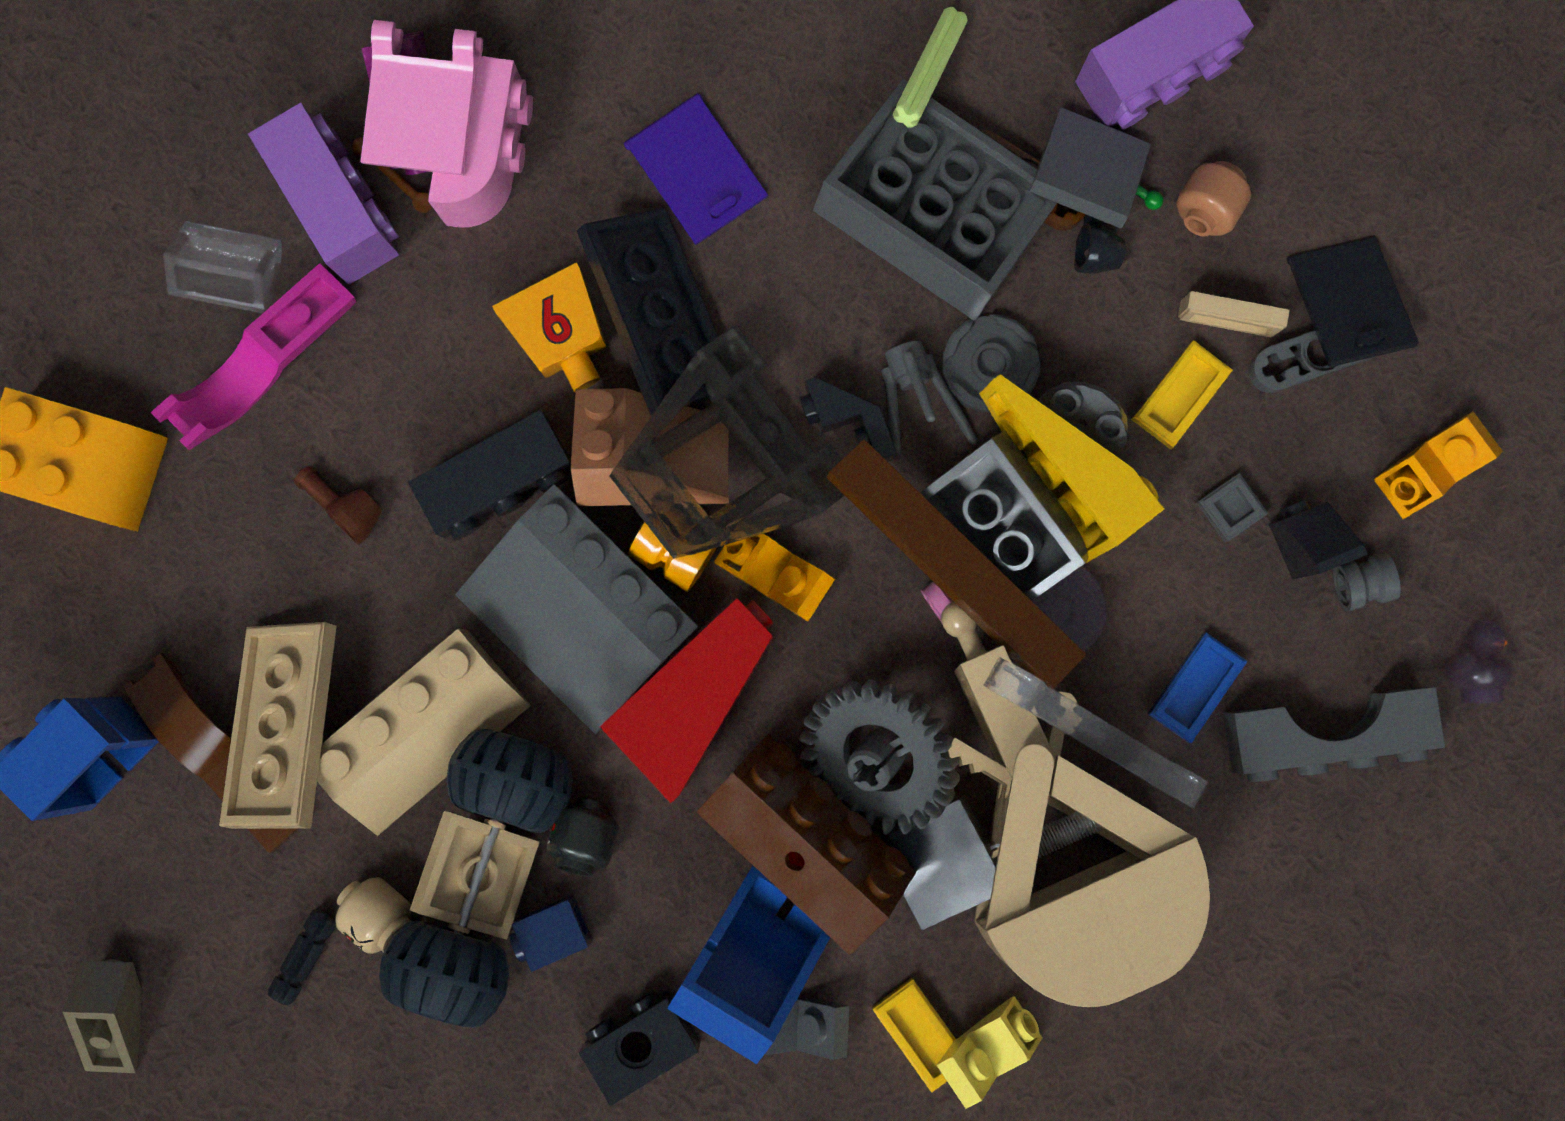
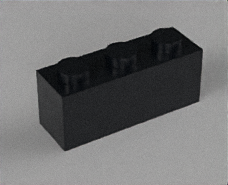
M539 410L408 481V484L435 534L442 538H447L451 535L453 540L457 541L477 531L481 527L478 520L494 511L498 517H501L518 509L525 503L522 496L538 487L542 493H545L553 484L558 487L568 480L566 472L571 470V459L548 417L542 410Z

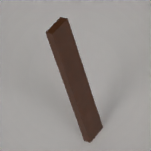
M865 439L830 470L826 478L1000 647L1004 645L1007 654L1047 693L1055 689L1087 655Z

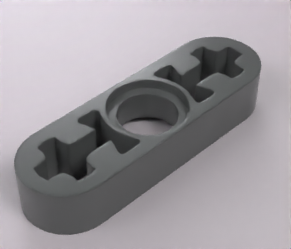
M1312 331L1267 347L1259 352L1250 363L1249 376L1253 385L1260 391L1277 393L1372 358L1333 367L1328 365L1324 367L1316 366L1307 356L1309 343L1318 340L1316 332ZM1289 348H1295V355ZM1295 356L1298 366L1282 372L1279 375L1280 382H1277L1274 376L1265 377L1262 368L1269 364L1268 357H1271L1274 364H1279ZM1299 368L1304 373V375H1299Z

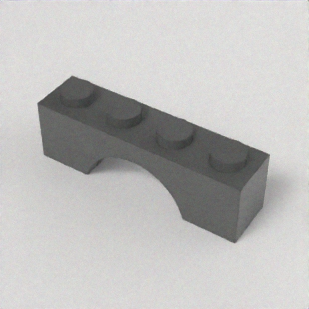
M1414 687L1370 693L1367 708L1360 721L1345 734L1324 740L1313 737L1303 731L1293 721L1285 707L1270 706L1223 713L1231 770L1234 773L1247 774L1248 782L1279 779L1278 770L1296 767L1298 775L1329 772L1328 763L1347 761L1348 769L1374 767L1379 765V756L1394 754L1397 756V762L1429 759L1428 750L1445 748L1436 687Z

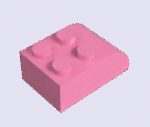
M481 57L475 79L464 176L437 172L432 174L428 202L446 226L473 227L492 219L502 210L509 198L514 172L521 173L523 170L525 144L519 143L522 125H529L531 122L533 97L532 95H527L526 80L521 79L513 60Z

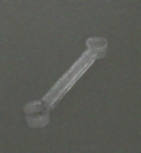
M999 657L983 684L984 687L1145 780L1156 789L1193 809L1195 808L1209 783L1208 781L1170 761L1065 697L1031 673Z

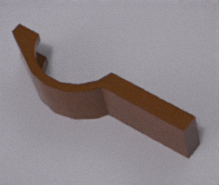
M159 653L153 659L156 664L155 667L137 683L134 680H130L123 688L146 726L157 740L181 764L202 778L223 801L232 735L222 729L198 705L186 689L181 678L182 673L164 653ZM300 828L248 830L270 854L275 852Z

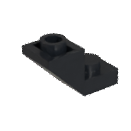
M814 377L805 381L807 395L801 396L799 399L809 425L818 422L823 434L859 421L861 428L854 430L857 444L865 439L887 462L895 459L897 452L880 407Z

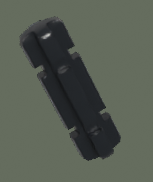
M317 908L308 916L303 925L304 929H306L305 932L298 934L280 967L282 974L275 976L268 989V996L274 1001L288 1006L296 1000L302 989L300 982L307 980L326 945L323 940L328 937L330 938L336 927V917L326 910Z

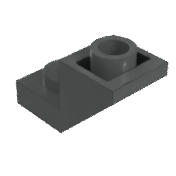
M797 998L774 1043L765 1054L771 1055L800 1051L831 1060L847 1058L850 1006L816 998Z

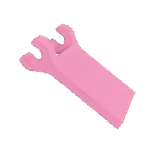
M374 20L371 30L372 69L361 163L464 176L476 73L482 57L483 39L477 38L476 31L455 29L452 45L453 61L402 56L399 54L403 43V30L395 28V22Z

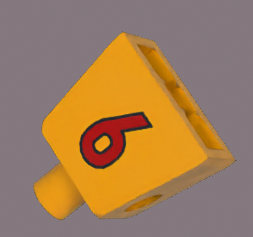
M577 262L492 306L497 316L545 378L563 370L574 392H576V389H587L601 379L589 356L607 346L586 280Z

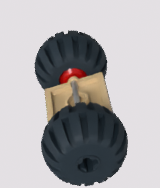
M489 729L475 730L459 743L450 758L446 780L448 795L454 806L488 819L481 823L451 812H443L410 907V911L448 922L449 926L445 928L423 921L408 922L392 936L383 951L379 972L381 992L389 1003L433 1020L469 1028L483 1025L497 1011L507 992L509 968L506 953L500 946L468 934L472 929L507 940L539 845V841L505 831L506 825L504 824L531 832H545L553 826L559 818L561 811L568 806L573 786L571 765L563 754L533 741Z

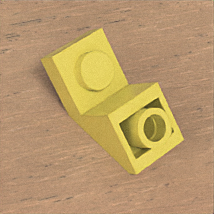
M1013 996L952 1042L938 1062L937 1067L965 1109L983 1100L998 1076L1029 1061L1043 1038L1039 1033V1027L1034 1016L1028 1010L1023 1009L1016 997Z

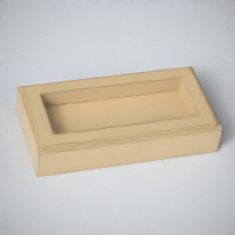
M1190 291L1180 302L1178 317L1182 321L1273 337L1287 327L1290 310Z

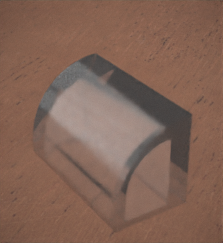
M185 221L163 254L168 295L263 314L268 309L274 296L281 265L282 240Z

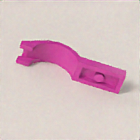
M319 263L244 329L242 339L237 348L217 371L193 389L180 394H171L151 412L152 415L160 423L168 419L184 435L179 441L188 450L194 448L242 417L273 386L282 370L356 303L355 297Z

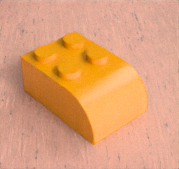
M5 387L0 400V491L138 532L168 438L126 423Z

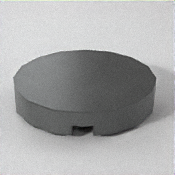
M1003 315L980 316L976 321L972 319L965 321L951 334L942 354V375L953 396L963 406L980 413H990L979 393L998 375L1001 374L1028 394L1033 391L1040 374L1038 347L1033 335L1020 322Z

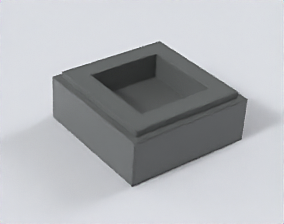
M1240 473L1196 502L1224 543L1230 541L1268 514Z

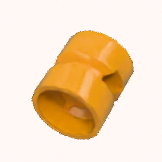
M656 505L635 537L628 556L651 571L662 567L664 579L688 593L713 556L721 541V537L698 523L690 527L686 526L685 515L669 505Z

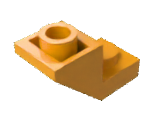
M1474 411L1436 433L1373 480L1402 519H1405L1444 496L1457 481L1498 458L1503 450Z
M741 521L726 540L724 547L714 561L716 565L806 621L810 620L835 580L823 570L792 554L769 536Z

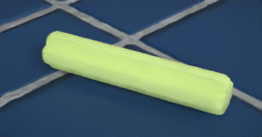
M954 7L944 9L893 112L896 122L904 123V125L910 128L918 124L968 21L964 12H958Z

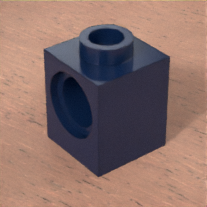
M574 894L518 918L512 923L514 933L509 935L511 946L520 963L527 961L531 972L588 948L593 941Z

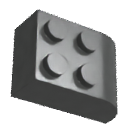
M1005 430L991 438L920 492L1031 601L1081 567L1088 560L1086 545L1072 519Z

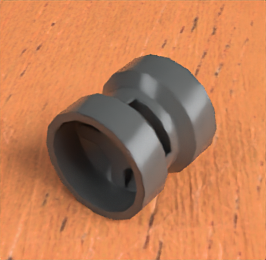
M1387 552L1369 555L1365 562L1356 563L1355 561H1350L1333 568L1332 576L1338 601L1345 611L1364 608L1369 601L1375 600L1378 603L1396 601L1400 597L1401 587L1398 571L1393 559Z

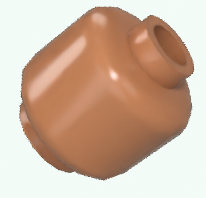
M1217 161L1214 163H1204L1193 171L1180 192L1176 205L1184 225L1190 232L1198 236H1222L1234 229L1248 206L1252 195L1246 176L1240 168L1229 162Z

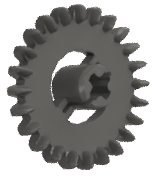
M870 679L863 686L856 681H848L844 688L832 687L825 697H820L813 705V711L809 712L804 719V725L807 728L801 733L799 740L809 745L800 754V759H817L809 767L808 771L814 777L824 775V781L836 792L835 796L842 803H849V809L852 812H865V819L871 827L881 817L884 835L889 834L893 830L897 820L902 834H907L912 828L913 821L919 829H923L930 822V817L938 819L943 814L945 806L955 797L953 788L960 781L959 774L955 770L960 759L959 757L950 759L948 750L952 747L953 738L949 734H941L939 732L945 725L941 718L930 719L928 714L931 707L927 703L916 706L913 693L907 691L901 697L897 695L896 686L891 683H887L882 691L878 683ZM868 724L887 728L872 730L852 755L850 754L849 738L855 728ZM894 747H896V748L893 750V752L890 754V756H889L888 758H886L887 755L890 753V751H891ZM911 752L914 767L912 776L906 782L894 785L888 784L905 762L907 753Z

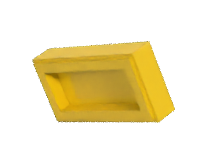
M1193 340L1131 420L1169 449H1172L1233 370Z
M910 978L873 1005L872 1010L932 1093L947 1082L937 1064L956 1038L914 979Z

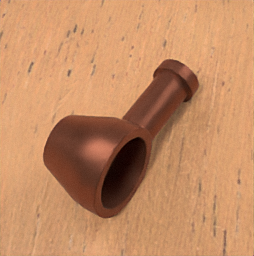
M312 466L302 469L294 479V484L299 489H304L356 544L360 545L370 535L382 513V509L363 489L360 488L339 497L318 476L317 470Z

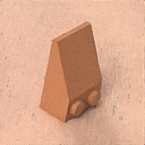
M627 388L576 389L571 474L577 506L729 503V418L688 406L651 416L643 394Z

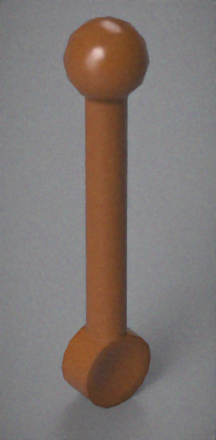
M363 137L356 138L352 143V150L358 156H361ZM375 165L412 199L413 207L418 212L426 213L431 210L432 206L428 202L429 195L427 193L416 191L394 169L391 170L390 167Z

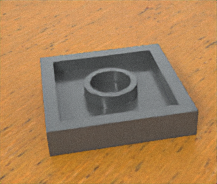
M1060 107L1053 121L1029 192L1122 229L1129 217L1151 144Z

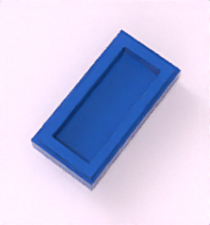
M1203 633L1156 700L1148 715L1186 742L1192 743L1247 663V660L1208 633Z

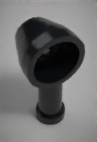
M1085 214L1083 226L1076 240L1075 270L1079 273L1097 274L1119 269L1125 258V239L1103 227V221ZM1087 249H1089L1088 255H1087V258H1086V256H1085L1084 253H1085V251H1086Z

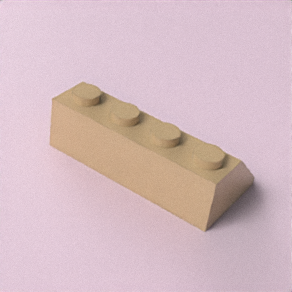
M457 629L322 743L317 782L336 804L379 836L447 778L448 764L459 743L471 732L478 729L501 732L526 711L531 704L468 630Z

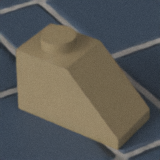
M115 959L105 961L82 960L62 1012L85 1071L136 1073L142 988L133 962H123Z

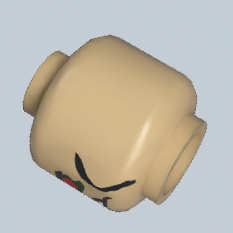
M380 877L369 878L362 883L359 881L350 883L344 888L337 899L339 908L335 916L336 927L358 948L368 954L384 951L392 936L405 924L411 922L410 902Z

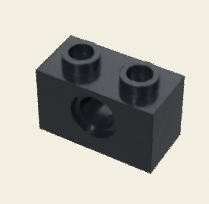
M651 991L629 1005L628 1008L632 1013L631 1015L616 1024L609 1017L585 1033L588 1041L581 1047L579 1055L610 1106L699 1052L701 1042L689 1022L667 1009L674 998L670 991L660 997L657 996L655 991ZM634 1031L642 1032L650 1039L652 1048L644 1054L632 1053L625 1045V1036Z

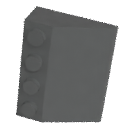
M903 79L824 180L813 211L957 310L976 321L1050 215L1057 202L1029 192L1037 170L1036 168L931 97L916 126L910 128L904 125V123L896 122L893 112L908 83Z
M555 484L517 520L455 594L595 734L601 730L600 726L645 685L700 629Z

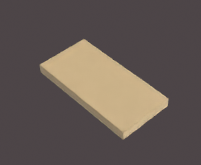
M327 622L247 627L219 826L231 829L311 828L337 626Z

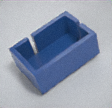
M121 697L64 698L63 700L58 698L46 705L37 714L35 721L38 725L25 738L18 737L0 751V790L31 821L90 811L123 779L101 755L105 751H109L128 771H131L159 741L146 726L143 719Z
M752 865L667 1009L757 1064L774 1043L830 937L795 904L784 921L775 916L787 899V896Z

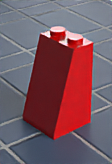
M736 598L600 726L670 803L685 790L773 640V636L767 629L774 623L753 600L744 606Z

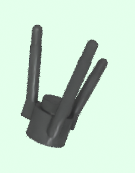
M922 341L907 342L888 350L885 353V357L889 367L882 369L881 373L886 386L889 431L897 452L896 457H899L902 453L897 384H900L903 391L915 390L926 420L933 422L936 416L925 384L930 381L929 377L971 445H976L978 443L976 434L938 371L933 354L926 355Z

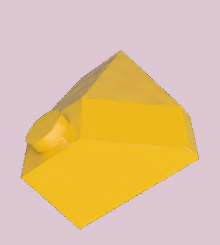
M1001 374L994 378L979 393L1002 432L1005 430L1019 450H1024L1028 457V462L1072 519L1088 551L1086 563L1121 544L1165 510L1158 501L1159 497L1155 487L1148 479L1139 476L1134 468Z

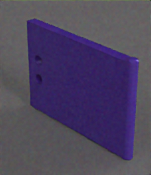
M699 93L624 142L625 148L631 151L695 245L768 197V194L709 111Z

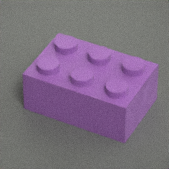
M1176 0L1091 49L1075 82L1101 124L1111 128L1119 124L1122 129H1126L1148 114L1145 109L1146 107L1160 99L1164 105H1168L1190 90L1188 83L1203 75L1206 81H1209L1232 66L1230 59L1245 48L1242 42L1254 25L1238 0Z
M299 103L248 133L325 264L350 285L399 255L392 243L393 240L399 237L398 233L383 211L381 212L372 198L369 199L374 196L371 188L360 171L355 169L347 157L349 152L336 131L333 128L331 129L321 113L313 117L303 104Z

